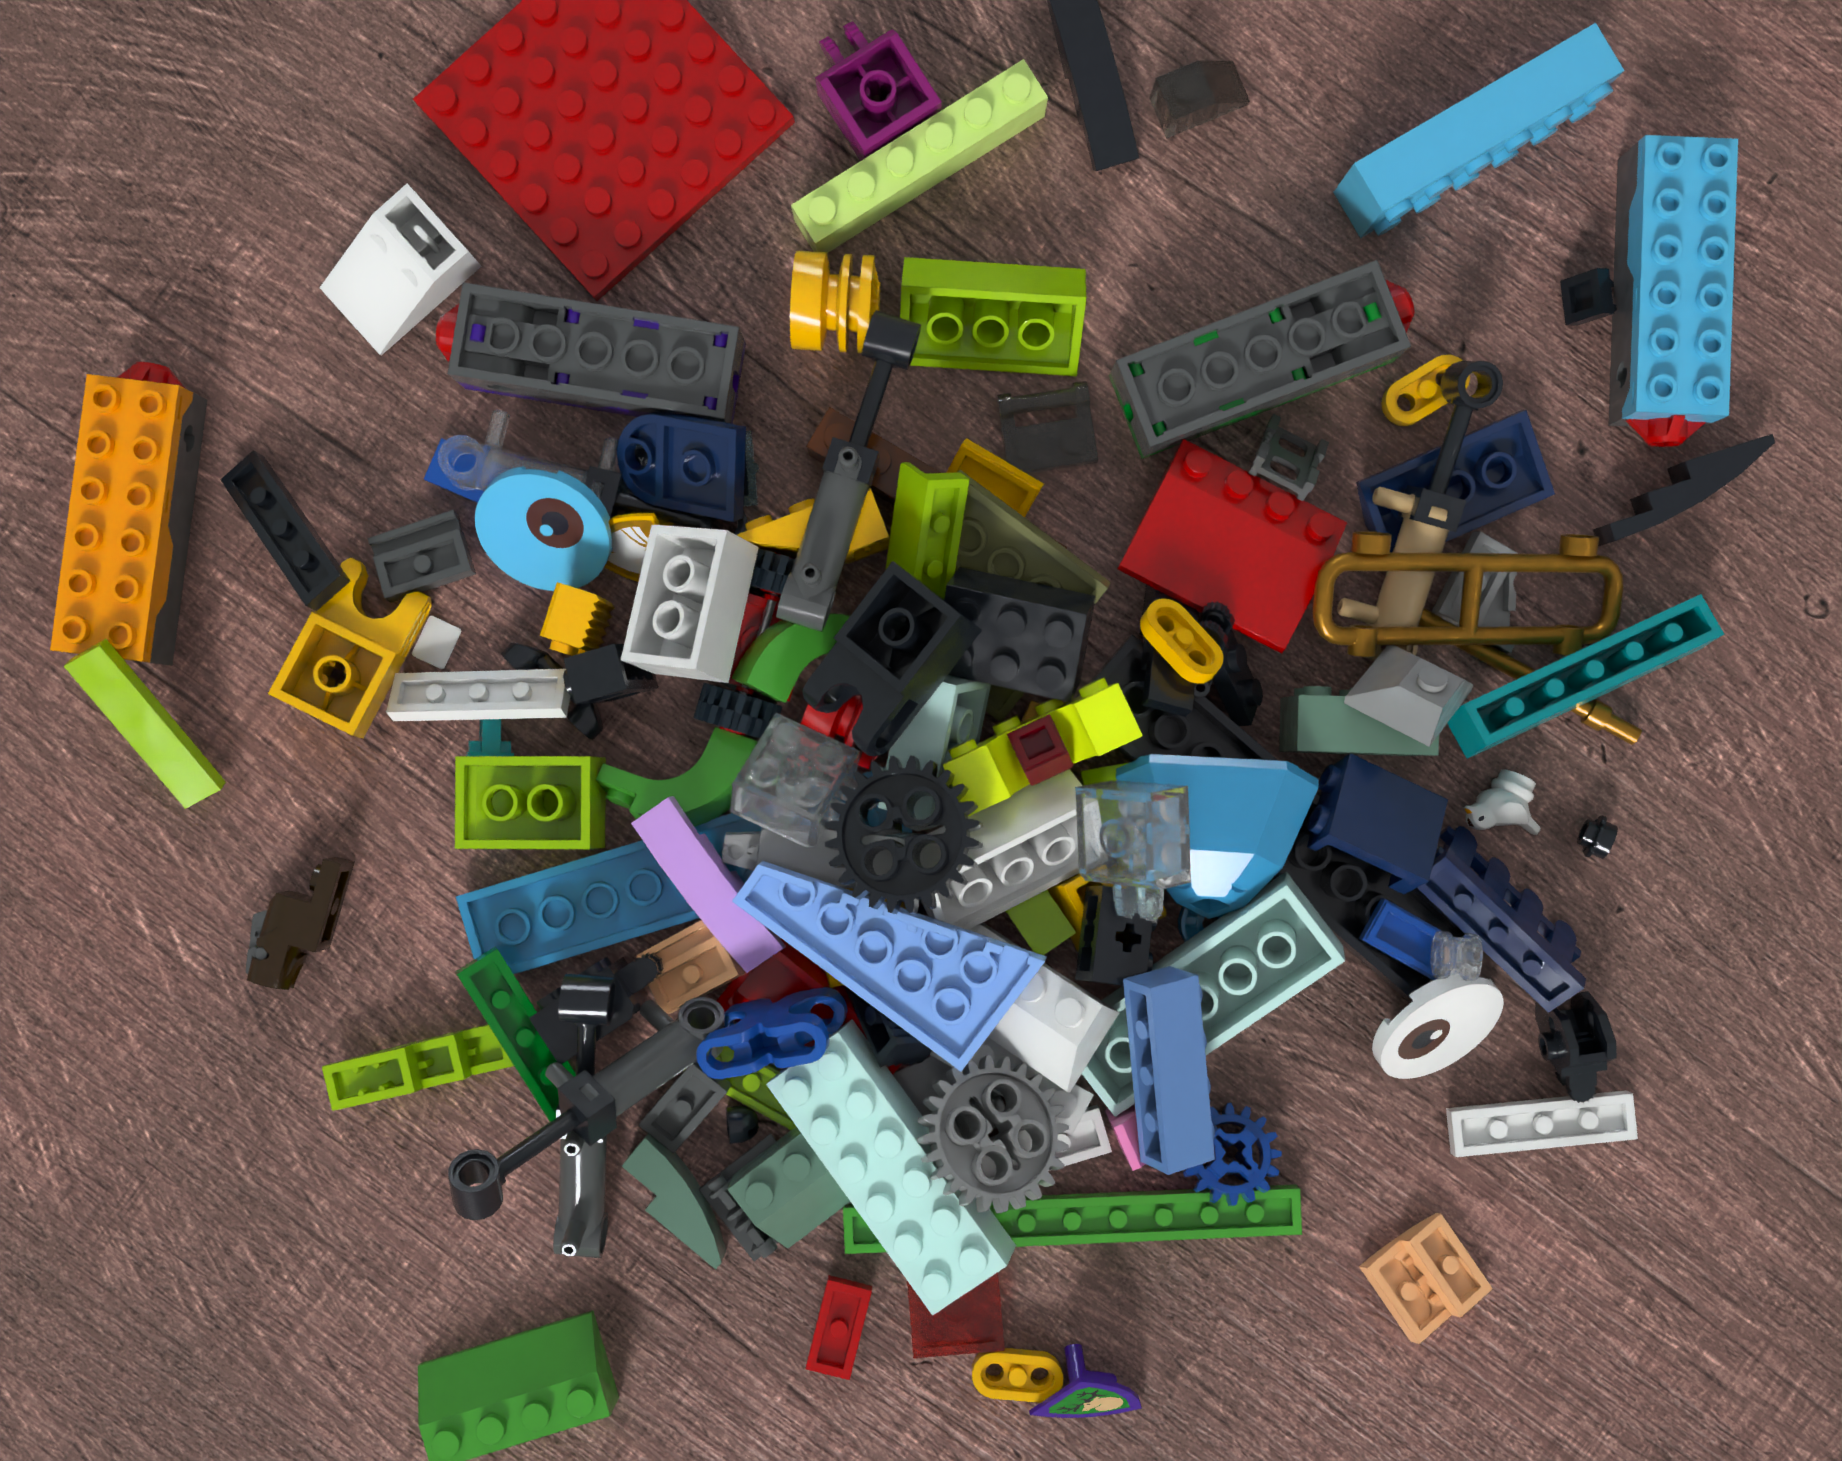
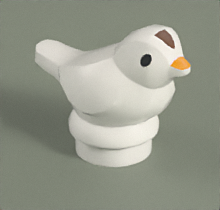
M1502 769L1498 777L1492 780V788L1481 791L1476 798V803L1464 807L1467 825L1476 830H1486L1494 826L1519 825L1529 833L1538 835L1541 828L1532 819L1528 803L1534 798L1532 792L1536 783L1524 775Z

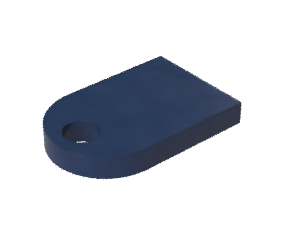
M661 411L636 417L626 425L618 441L617 461L624 482L635 496L654 506L735 522L743 518L746 426ZM637 444L641 445L647 453L648 461L646 466L641 465L636 458L635 448Z

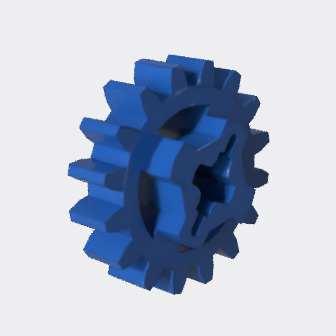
M1226 1103L1223 1106L1222 1115H1219L1218 1111L1211 1106V1121L1215 1130L1213 1140L1215 1160L1209 1161L1205 1168L1203 1164L1186 1169L1183 1172L1184 1177L1196 1175L1199 1181L1193 1190L1197 1193L1206 1187L1210 1189V1202L1212 1203L1217 1202L1222 1194L1226 1195L1228 1206L1237 1205L1238 1194H1241L1243 1199L1250 1203L1255 1200L1253 1188L1263 1193L1267 1192L1270 1186L1264 1179L1265 1176L1275 1177L1280 1172L1276 1167L1270 1165L1271 1160L1282 1156V1151L1270 1149L1269 1145L1278 1136L1276 1132H1269L1267 1134L1263 1132L1262 1127L1267 1120L1264 1116L1254 1122L1250 1120L1251 1108L1248 1106L1244 1107L1238 1115L1234 1114L1232 1103ZM1233 1124L1242 1129L1237 1134H1226L1221 1128L1218 1129L1216 1126ZM1255 1142L1259 1150V1165L1253 1160L1252 1145ZM1234 1145L1238 1149V1152L1235 1154L1238 1162L1233 1161L1226 1164L1222 1160L1226 1152L1221 1146L1228 1148ZM1224 1175H1235L1240 1181L1243 1180L1245 1183L1230 1186L1222 1184L1218 1180Z

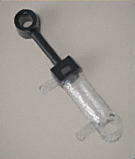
M496 409L492 412L484 444L478 443L474 438L467 435H456L448 438L438 451V463L441 470L454 486L462 490L478 489L485 491L490 482L501 473L515 467L524 466L526 469L543 470L555 474L558 471H562L578 479L597 495L605 506L610 519L617 516L618 510L630 513H655L659 520L692 528L712 529L714 521L717 520V518L654 506L642 501L635 495L624 493L625 483L622 473L615 472L618 463L617 446L619 441L616 438H605L598 467L590 466L589 470L502 449L510 420L509 413L503 410ZM464 454L476 456V462L469 471L458 472L454 470V463L459 456ZM743 510V518L735 521L737 524L736 531L733 533L735 535L747 531L745 527L747 517Z

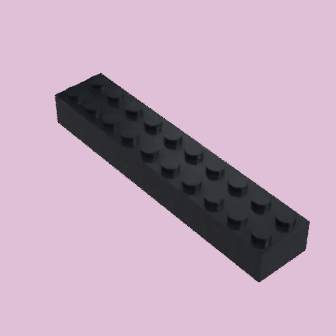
M1134 635L1128 637L1088 682L1090 684L1098 679L1105 678L1108 685L1119 683L1143 735L1116 748L1131 762L1149 754L1277 760L1205 696L1198 697L1194 695L1193 711L1186 717L1141 705L1146 674L1145 670L1140 669L1144 644ZM1316 794L1283 868L1270 882L1287 872L1343 946L1411 1003L1413 1000L1409 995L1433 980L1359 939L1381 898L1387 899L1467 945L1452 974L1457 973L1479 946L1418 888L1402 894L1388 887L1391 873L1331 845H1326L1318 851L1307 848L1311 832L1307 829V823L1320 799V796Z

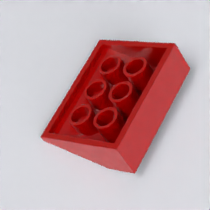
M1183 439L1166 467L1117 570L1201 613L1204 606H1207V603H1212V601L1223 603L1235 619L1233 629L1282 654L1314 595L1318 572L1324 563L1334 556L1347 522L1304 500L1297 499V496L1258 476L1254 477L1248 471Z

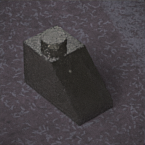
M1198 60L1159 76L1155 79L1149 97L1166 139L1240 109L1250 103L1233 61Z

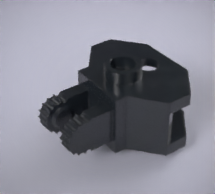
M1589 991L1579 992L1571 997V1009L1559 1011L1556 1007L1548 1013L1539 1003L1535 1002V1019L1540 1031L1538 1043L1542 1057L1546 1061L1550 1060L1557 1071L1555 1072L1556 1078L1563 1086L1566 1085L1567 1093L1573 1101L1578 1103L1589 1102V1099H1593V1095L1596 1094L1597 1072L1607 1070V1062L1617 1058L1616 1039L1606 1012Z

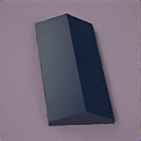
M1527 410L1518 411L1465 435L1446 495L1466 500L1457 531H1449L1446 542L1555 495ZM1442 445L1356 482L1364 523L1369 532L1391 534L1390 552L1394 550L1403 518L1397 516L1399 511L1375 505L1372 501L1373 493L1378 487H1384L1401 493H1405L1407 485L1428 489Z

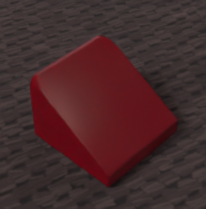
M1050 714L1007 734L1030 785H1036L1073 767L1070 755Z

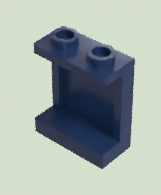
M1351 753L1334 765H1328L1319 779L1318 789L1321 790L1319 803L1312 811L1307 823V829L1311 831L1307 848L1318 851L1326 845H1331L1391 873L1388 887L1402 894H1406L1429 882L1448 799Z

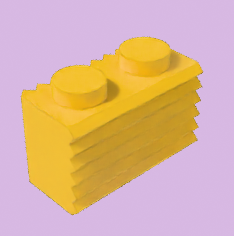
M557 582L540 636L552 640L549 649L570 656L598 649V645L604 643L601 637L606 635L604 628L609 626L607 620L612 617L609 611L615 608L611 602L596 594Z

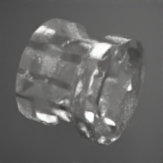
M1437 931L1431 946V969L1435 978L1447 979L1450 975H1459L1465 981H1476L1481 972L1483 959L1480 936L1478 934L1466 933L1462 937H1454L1448 931Z

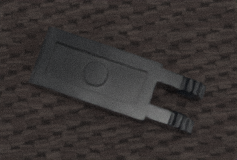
M1212 601V603H1207V606H1204L1201 615L1204 622H1200L1202 628L1215 640L1223 653L1222 667L1214 675L1212 681L1231 720L1239 727L1252 725L1257 707L1261 705L1263 700L1262 686L1257 678L1254 679L1247 664L1246 650L1242 644H1238L1232 631L1235 622L1233 615L1229 613L1230 610L1223 603Z

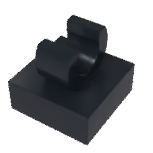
M1595 268L1560 281L1565 325L1578 326L1615 314L1614 312L1617 311V305L1613 304L1611 289L1614 287V281L1610 279L1609 269Z

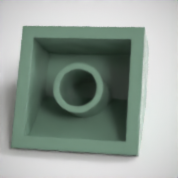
M797 1127L734 1173L727 1188L753 1224L787 1249L850 1202Z

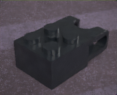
M892 561L835 635L836 644L810 676L803 688L804 700L816 711L831 713L838 711L854 695L861 694L863 710L852 729V738L855 744L868 756L883 755L898 740L981 633L982 629L915 576Z

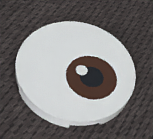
M1472 972L1454 973L1433 980L1412 992L1409 996L1413 1002L1406 1006L1392 1021L1390 1019L1382 1021L1373 1040V1055L1385 1073L1394 1078H1417L1441 1070L1469 1053L1490 1033L1502 1013L1503 996L1491 979L1475 977Z

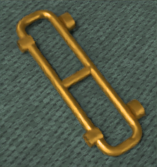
M1357 531L1353 532L1352 552L1333 556L1324 563L1318 572L1314 590L1313 621L1321 637L1332 644L1348 645L1347 654L1352 656H1376L1377 645H1553V653L1570 655L1581 650L1582 644H1593L1605 639L1617 626L1621 613L1624 588L1623 574L1618 564L1611 558L1597 554L1599 537L1591 535L1561 534L1559 554L1390 552L1391 534ZM1345 571L1464 572L1459 627L1337 626L1332 619L1335 581ZM1483 572L1600 573L1605 584L1600 618L1592 626L1558 624L1555 626L1478 627Z

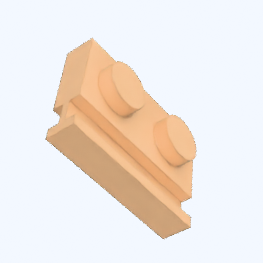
M702 920L636 955V958H642L643 954L646 955L648 952L652 954L654 952L655 955L662 958L661 961L664 968L661 971L662 974L658 975L657 979L654 978V981L648 985L657 1004L667 1014L679 1010L686 1001L703 997L745 974L743 968L715 938Z

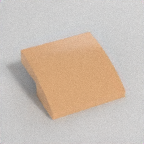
M1435 1213L1414 1225L1386 1244L1359 1266L1410 1342L1417 1344L1425 1340L1451 1315L1462 1317L1493 1289L1441 1213Z

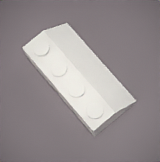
M1068 769L1032 786L1029 784L1014 793L1010 798L968 816V819L978 820L983 823L982 828L970 832V838H974L983 844L982 848L969 849L967 856L978 863L977 867H962L960 872L965 876L968 883L964 885L953 880L949 884L954 896L952 899H948L938 892L935 894V909L928 908L922 899L921 902L928 917L969 930L1104 861L1094 799L1071 770ZM943 826L927 835L943 834L946 828ZM937 843L926 845L920 853L921 865L927 869L934 867L941 858V850Z
M985 923L969 929L970 931L1020 947ZM1044 963L988 1037L1070 1093L1120 1012Z

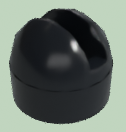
M745 1106L726 1107L729 1144L746 1142L757 1134L759 1118L754 1110Z

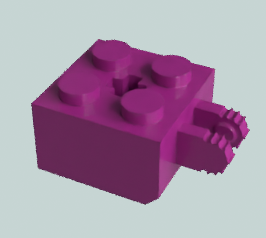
M852 21L843 26L847 41L856 52L844 59L837 44L829 36L819 41L821 49L832 67L815 77L818 96L859 160L862 161L940 112L942 102L896 31L891 29L868 43L859 28ZM879 95L881 100L886 97V100L875 102L871 100V97Z

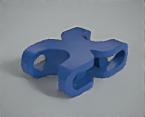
M823 987L795 992L775 1003H772L770 999L763 998L734 1004L724 1013L725 1028L710 1032L699 1044L696 1052L697 1062L703 1072L713 1079L748 1075L759 1071L770 1063H774L776 1068H789L813 1063L819 1060L830 1044L829 1035L838 1031L845 1021L848 1012L845 999L836 989ZM818 1003L826 1004L834 1011L833 1018L821 1019L816 1014H811V1008ZM734 1019H742L734 1024ZM815 1040V1046H804L806 1043ZM728 1046L731 1050H734V1057L729 1062H721L711 1054L712 1048Z

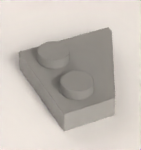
M1481 531L1472 532L1462 553L1518 554ZM1464 572L1451 573L1431 611L1459 627ZM1483 572L1478 627L1510 626V611H1516V591L1513 583L1517 572ZM1491 645L1504 653H1511L1514 645Z

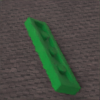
M493 947L455 971L545 1116L551 1122L556 1118L559 1096L558 1088L546 1077L545 1073L547 1067L557 1061L529 1019L537 1011L499 950ZM568 1061L562 1064L574 1077L576 1076Z

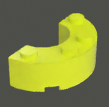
M1105 678L1098 679L1078 689L1081 696L1072 699L1071 702L1063 703L1062 700L1051 698L1035 706L1038 715L1023 722H1020L1018 715L1013 716L992 727L996 735L978 744L972 738L949 749L951 759L946 761L943 767L945 771L949 770L955 775L952 786L963 783L969 790L960 801H974L978 805V808L968 816L1010 798L1014 793L1030 784L1007 734L1050 714L1073 764L1094 756H1101L1142 737L1143 735L1119 683L1108 685Z

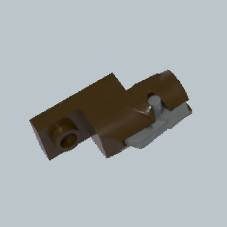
M341 857L323 859L322 864L316 866L311 876L310 890L314 891L313 896L294 891L278 892L271 899L267 910L253 915L246 962L248 981L274 989L289 990L290 987L294 988L296 979L308 956L307 953H304V950L316 953L330 948L355 861Z

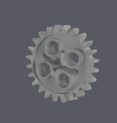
M990 1055L981 1058L979 1066H977L973 1059H970L962 1072L955 1067L946 1071L949 1083L939 1080L932 1085L939 1097L929 1096L922 1102L932 1111V1114L919 1117L917 1121L929 1128V1133L917 1138V1142L930 1145L931 1152L924 1155L921 1160L925 1163L936 1162L938 1167L932 1173L930 1179L936 1180L945 1177L948 1180L943 1191L945 1196L960 1190L959 1205L962 1207L969 1205L974 1198H976L977 1212L988 1211L992 1202L996 1213L1008 1211L1009 1202L1015 1210L1026 1207L1025 1195L1032 1201L1042 1197L1038 1184L1044 1187L1055 1184V1180L1048 1170L1056 1171L1064 1168L1062 1161L1055 1157L1056 1152L1069 1149L1068 1144L1057 1139V1134L1069 1129V1125L1056 1123L1055 1116L1064 1110V1106H1050L1048 1101L1056 1092L1055 1089L1051 1088L1042 1092L1038 1088L1043 1077L1041 1073L1027 1079L1025 1077L1027 1072L1026 1063L1017 1065L1011 1071L1010 1059L1006 1056L999 1059L996 1066H994ZM993 1089L999 1091L1005 1098L1006 1106L1003 1112L996 1110L991 1103L990 1095ZM970 1098L975 1100L976 1108L971 1107L969 1104ZM957 1115L963 1117L970 1126V1133L967 1139L961 1138L954 1129V1120ZM995 1126L999 1133L995 1136V1141L992 1142L988 1134L992 1131V1127ZM1020 1129L1026 1130L1032 1139V1147L1029 1152L1023 1150L1018 1143L1017 1135ZM984 1155L989 1156L995 1162L996 1175L993 1180L987 1178L981 1169V1161ZM1011 1159H1013V1160H1015V1161L1017 1162V1164H1018V1169H1017V1170H1014V1169L1012 1168V1160H1011Z

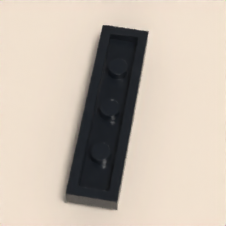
M253 450L220 479L305 606L314 611L319 610L350 582L348 576L263 455Z

